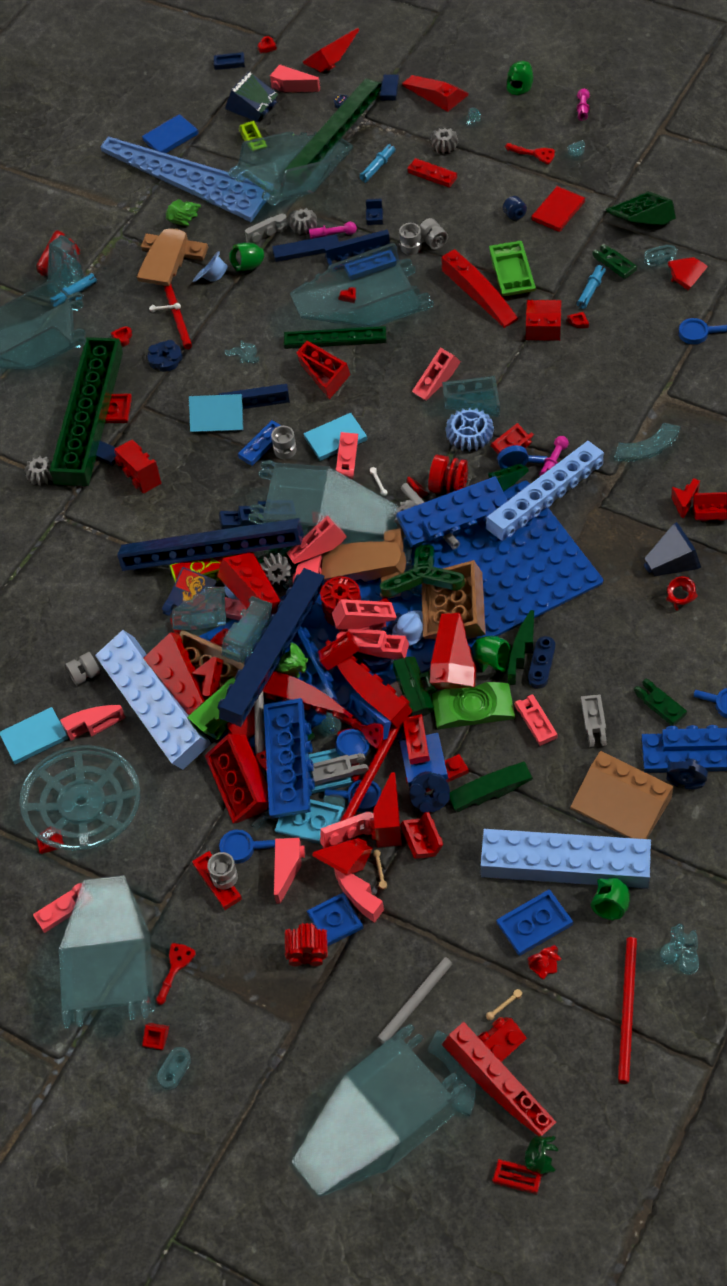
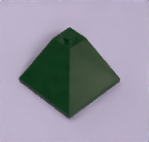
M649 191L606 209L607 213L633 222L667 225L676 219L673 200Z

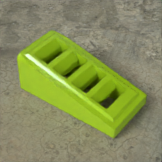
M254 121L240 125L239 132L251 152L266 147Z

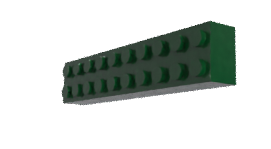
M86 337L50 468L54 484L89 486L123 355L120 339Z

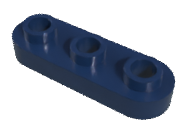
M544 636L536 642L528 675L530 686L536 689L543 688L548 683L555 653V641L551 637Z

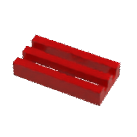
M498 1159L493 1183L537 1195L542 1175L528 1170L526 1166ZM501 1167L534 1175L536 1179L503 1171ZM499 1176H503V1177H506V1178H510V1179H514V1180L526 1182V1183H529V1184H533L534 1186H530V1185H526V1184H523V1183H519V1182H515V1181L503 1179V1178H500Z

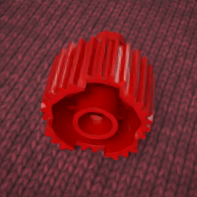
M302 923L297 929L285 930V958L289 960V965L300 966L302 963H308L311 966H320L323 964V960L328 956L327 930L317 929L313 923Z

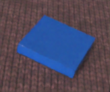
M344 892L307 910V914L315 928L327 930V947L363 929L360 919Z

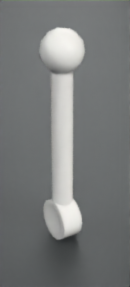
M175 303V305L158 307L152 305L150 306L149 310L151 312H155L156 310L173 308L178 310L180 309L181 305L179 303Z
M375 467L370 468V474L374 475L381 490L380 494L386 496L387 490L383 488L377 476V469Z

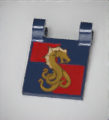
M182 567L173 589L162 607L163 614L170 616L173 607H179L193 613L190 618V625L198 627L217 580Z

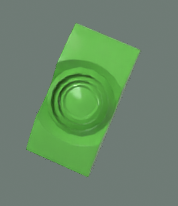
M522 241L489 246L493 269L496 273L502 297L536 291Z
M485 682L475 686V688L444 689L432 694L437 730L515 719L508 683Z

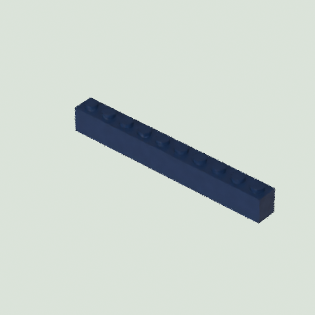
M300 518L123 544L117 556L122 571L301 545L304 533Z
M303 568L302 572L296 575L294 585L289 587L286 592L285 600L280 601L277 613L272 614L268 628L265 627L263 629L260 641L255 642L251 656L248 655L246 657L243 669L238 670L234 684L229 685L226 697L220 700L218 704L220 719L239 727L242 726L320 595L321 588L324 585V575Z

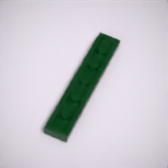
M386 326L284 332V348H301L306 341L318 347L387 343Z

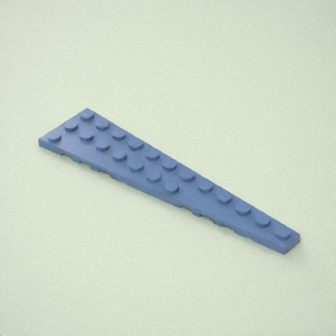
M108 137L101 145L102 152L250 222L253 221L274 191L272 185Z

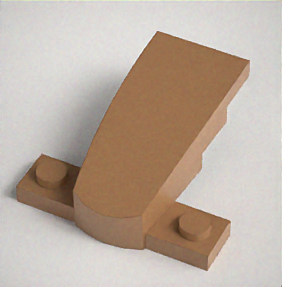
M164 229L159 236L146 234L141 248L142 251H148L137 275L138 281L170 286L172 277H176L178 267L182 265L183 258L204 261L208 244L189 241L186 233L178 229Z
M398 528L385 531L384 542L341 544L335 549L323 553L321 575L325 576L324 583L331 578L339 576L348 577L354 581L362 579L364 582L381 578L382 583L389 578L404 573L406 556L403 551V530ZM380 592V596H381L383 599H384V598L389 599V598L399 597V596H401V593H398V594H396V595L393 596V597H386V596L382 595L381 592Z

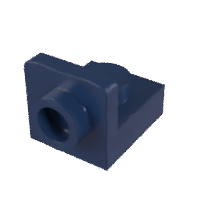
M382 199L366 200L367 225L383 224Z

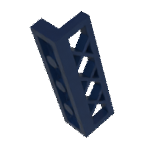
M388 230L324 246L325 258L330 271L344 268V263L366 257L367 255H364V253L368 251L375 254L381 252L380 248L387 247L394 254ZM349 256H355V257H356L355 259H352V260L348 259ZM339 260L340 263L333 265L331 261Z
M287 384L219 393V395L242 394L243 409L290 403Z

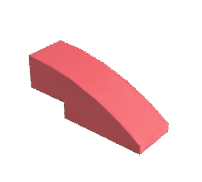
M348 629L359 647L358 652L396 660L405 658L407 655L409 642L406 636L387 635L385 631Z
M106 705L76 712L61 719L60 722L67 736L72 741L86 732H89L92 737L125 718L121 705Z
M334 869L339 886L348 900L365 917L375 923L384 911L383 901L372 895L369 883L354 874L345 875Z

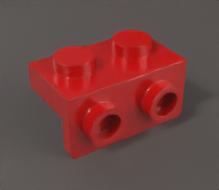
M517 423L492 442L490 446L497 454L509 446L518 445L526 449L532 443L531 439L534 434L531 432L528 435Z
M727 492L694 493L693 512L695 520H727Z
M424 812L420 819L403 820L400 826L414 859L436 857L443 843L430 813Z
M509 1017L498 1018L492 1023L493 1027L488 1032L484 1031L478 1036L501 1062L527 1039L514 1020Z

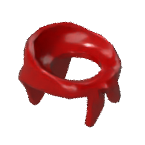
M677 577L667 586L668 595L666 600L673 603L676 611L679 610L678 605L688 604L698 597L695 583L688 577ZM677 587H682L684 591L688 592V596L684 599H678L673 595V590Z
M552 945L551 947L544 948L541 952L527 958L529 968L541 979H545L547 974H555L557 972V961L561 960L557 955V946Z

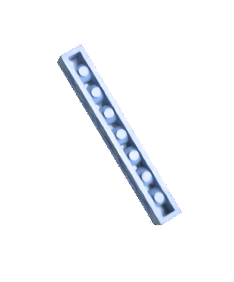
M586 441L487 516L486 529L501 541L511 537L517 529L524 527L530 519L537 517L543 509L550 507L556 499L563 497L569 489L575 488L582 479L588 478L595 469L598 470L603 465L604 452L591 442Z

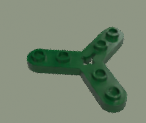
M425 544L417 547L415 550L414 568L383 581L380 584V591L386 597H393L422 583L457 591L465 585V579L461 573L434 567V548L432 545Z

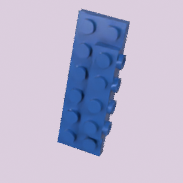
M495 476L397 512L396 517L412 548L433 539L438 541L449 533L454 535L465 527L468 529L472 528L481 521L487 522V516L508 500Z
M269 623L259 629L260 634H262L265 627L268 628ZM300 627L291 643L298 645L304 657L308 658V662L305 663L306 671L304 673L299 672L300 677L297 679L310 684L336 701L337 698L331 684L334 680L328 671L325 672L324 666L316 654L319 651L314 642L310 643L309 638L311 634L306 627ZM315 709L304 710L305 720L317 714Z
M299 698L265 704L263 707L269 816L271 818L311 812L310 796H312L311 790H315V782L310 775V772L314 771V764L312 759H309V753L313 752L311 741H308V735L311 734V725L305 720L303 700Z
M691 725L686 729H678L676 726H668L666 729H662V734H642L645 773L667 772L669 762L686 761V759L697 760L698 764L707 771H727V727L718 728L717 725H709L706 728L698 729L697 726Z

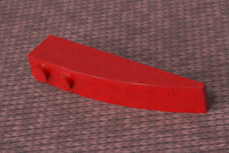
M456 249L442 256V271L505 328L518 320L516 314L499 292Z

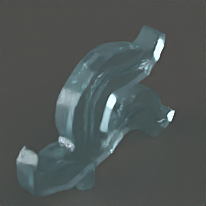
M243 340L240 342L241 348L236 347L231 350H225L227 356L239 355L241 358L240 363L244 361L247 363H257L259 361V356L254 357L257 353L255 345L244 343Z

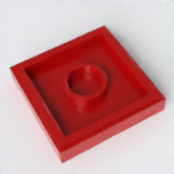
M112 394L105 423H128L132 394Z

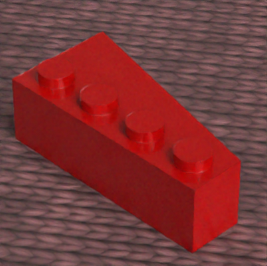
M249 552L223 558L217 576L259 622L270 620L272 614L277 613L280 599L254 553Z
M170 632L143 659L187 714L190 715L209 697L202 695V682H200L196 674H192L196 669L190 661L187 649L184 648L181 636Z

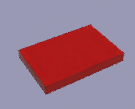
M557 186L532 215V221L560 232L585 203V197Z

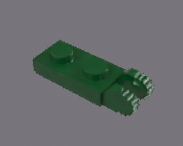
M605 244L600 246L601 252L595 250L592 253L598 262L606 265L623 279L637 271V266Z
M647 678L643 680L642 684L650 692L649 695L640 686H636L633 689L635 694L644 701V704L671 726L677 724L687 715V710L660 688H656L655 684Z

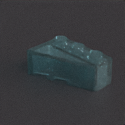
M60 235L49 244L47 289L54 294L61 292L62 288H67L84 278L75 243L63 235Z
M495 376L442 382L444 406L446 409L462 411V408L464 410H468L469 407L471 410L477 408L479 412L483 410L485 414L500 417V403Z
M205 587L203 592L195 594L191 600L185 601L173 609V630H196L226 625L225 587Z
M251 596L249 599L248 609L241 611L240 615H242L239 623L234 622L223 639L221 655L243 663L248 655L251 656L255 642L260 641L262 631L265 627L268 628L271 617L272 603Z

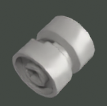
M426 219L420 224L421 238L432 249L436 250L445 245L448 240V234L434 219Z
M415 223L403 224L399 229L401 251L407 255H414L422 248L420 227Z
M289 426L276 427L271 433L274 454L280 459H289L297 451L294 431Z
M90 652L79 656L78 661L73 659L65 664L76 686L85 682L87 677L93 678L100 674L99 667ZM80 665L82 666V668H83V670H84V673H82V674H81L80 670L78 669V666H80Z
M225 852L212 855L208 861V870L213 885L219 889L233 887L238 879L234 859Z

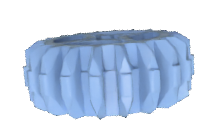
M470 407L468 410L462 408L461 412L456 411L455 415L451 414L450 419H447L445 427L446 437L450 444L454 445L455 448L461 447L462 451L468 449L469 452L473 448L477 451L478 447L483 448L484 444H489L494 432L493 421L490 419L489 414H485L483 410L479 412L477 408L471 410Z

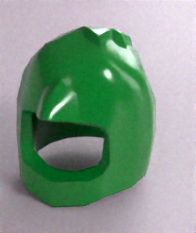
M518 61L511 65L508 71L507 90L512 95L528 92L533 83L532 66L527 61ZM518 80L523 83L521 88H514L510 82Z
M254 243L235 244L230 251L229 260L236 271L254 270L263 262L264 250ZM238 250L241 255V265H239L236 259Z
M484 636L474 642L472 656L479 664L482 672L489 665L498 672H505L507 670L510 660V646L506 640L498 636Z
M617 878L598 879V889L590 904L592 910L604 919H621L630 903L628 887Z

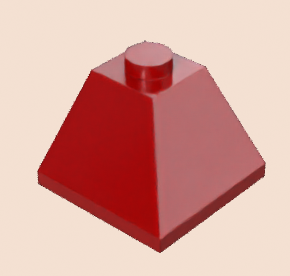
M356 838L314 851L312 856L341 873L349 875L364 869L373 848L368 846L367 842L363 839Z

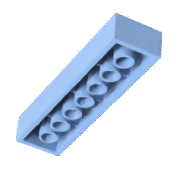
M122 630L95 656L173 765L184 769L212 743L205 733L187 718L189 716L143 659L147 654L135 637Z
M484 829L481 877L598 885V879L617 878L626 884L627 887L648 888L651 840Z

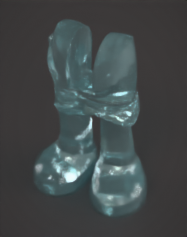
M677 924L671 927V942L662 947L660 958L666 964H673L680 958L683 950H685L680 959L679 967L684 974H693L699 967V957L696 953L698 948L697 933L692 930L688 935L684 933L685 926Z

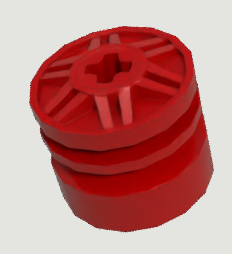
M435 455L429 473V492L442 494L445 487H447V494L465 488L468 479V461L461 459L459 463V459L454 458L450 465L448 456Z
M339 576L331 578L322 586L320 592L324 618L329 624L335 626L332 612L341 599L361 600L359 585L354 580Z

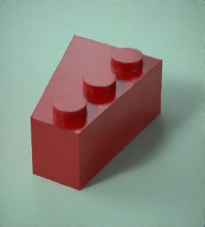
M306 341L296 352L300 365L329 400L351 375L346 362L309 341Z
M133 439L114 449L116 464L119 467H123L126 477L132 479L136 489L139 488L144 494L162 484L156 461L154 459L150 461L148 459L150 457L147 452L143 454L142 448Z

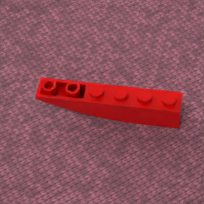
M327 640L325 643H326V645H328V644H330L331 642H330L329 640ZM353 655L337 665L356 692L367 703L389 719L396 728L413 711L408 705L410 702L403 695L398 697L395 694L397 691L392 686L382 684L383 680L375 673L372 676L369 673L370 669L363 663L360 665L356 663L357 659Z
M274 671L263 689V696L270 701L276 702L277 699L288 701L302 698L304 710L309 711L312 708L315 709V712L322 715L331 713L333 717L341 720L344 717L352 719L353 716L339 703L317 688L284 673Z
M465 1022L447 1036L442 1046L498 1104L538 1136H543L556 1123Z

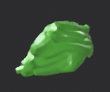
M178 199L168 206L166 219L171 223L189 226L188 222L192 221V217L197 216L196 212L201 205L187 201L185 203Z
M290 643V651L283 655L274 671L299 678V672L304 673L306 671L305 663L308 662V658L304 657L298 645Z

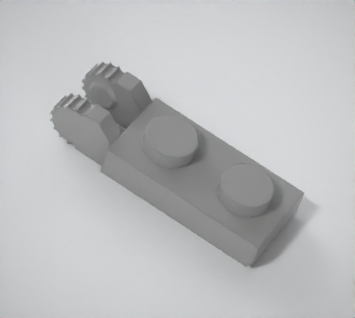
M279 214L245 229L246 242L256 243L273 235L275 232L284 231L288 228L287 222H285L287 216Z
M601 695L581 696V706L585 731L588 734L589 747H594L595 739L593 733L600 732L601 745H607L606 724Z
M363 753L350 756L345 755L313 763L314 771H311L315 785L350 777L353 774L365 773L368 770L367 764L351 767V764L364 761L366 759Z

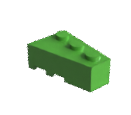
M234 677L228 680L187 717L200 730L215 740H218L227 730L226 725L229 722L219 718L218 704L222 698L226 697L229 685L234 684Z

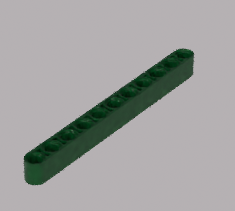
M367 78L364 79L286 167L283 173V180L300 185L381 92V83Z

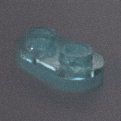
M667 244L648 249L644 253V262L654 266L673 261L677 256V248Z
M176 1047L169 1053L157 1074L158 1082L162 1088L167 1090L173 1089L181 1081L191 1064V1056L186 1048ZM179 1058H184L183 1062H177ZM167 1077H173L170 1082L166 1081Z

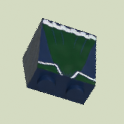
M248 72L231 90L225 109L258 122L261 118L264 119L267 116L270 108L273 109L276 106L278 93Z

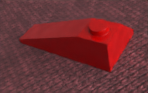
M356 28L302 62L320 72L325 69L327 71L336 67L335 63L341 59L359 32V29Z
M414 75L402 83L403 87L447 112L468 96V92L447 82Z
M460 613L441 614L430 668V684L437 689L475 688L476 667L471 657V649L467 642L466 631Z

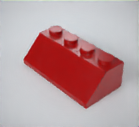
M226 735L205 755V758L232 822L239 823L259 815L269 808L268 785L246 735Z

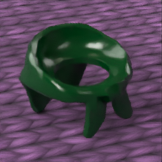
M539 1135L530 1141L525 1152V1165L528 1170L538 1172L541 1175L556 1170L551 1165L552 1158L545 1155L546 1150L558 1152L556 1146L547 1144L554 1141L555 1136L544 1138Z

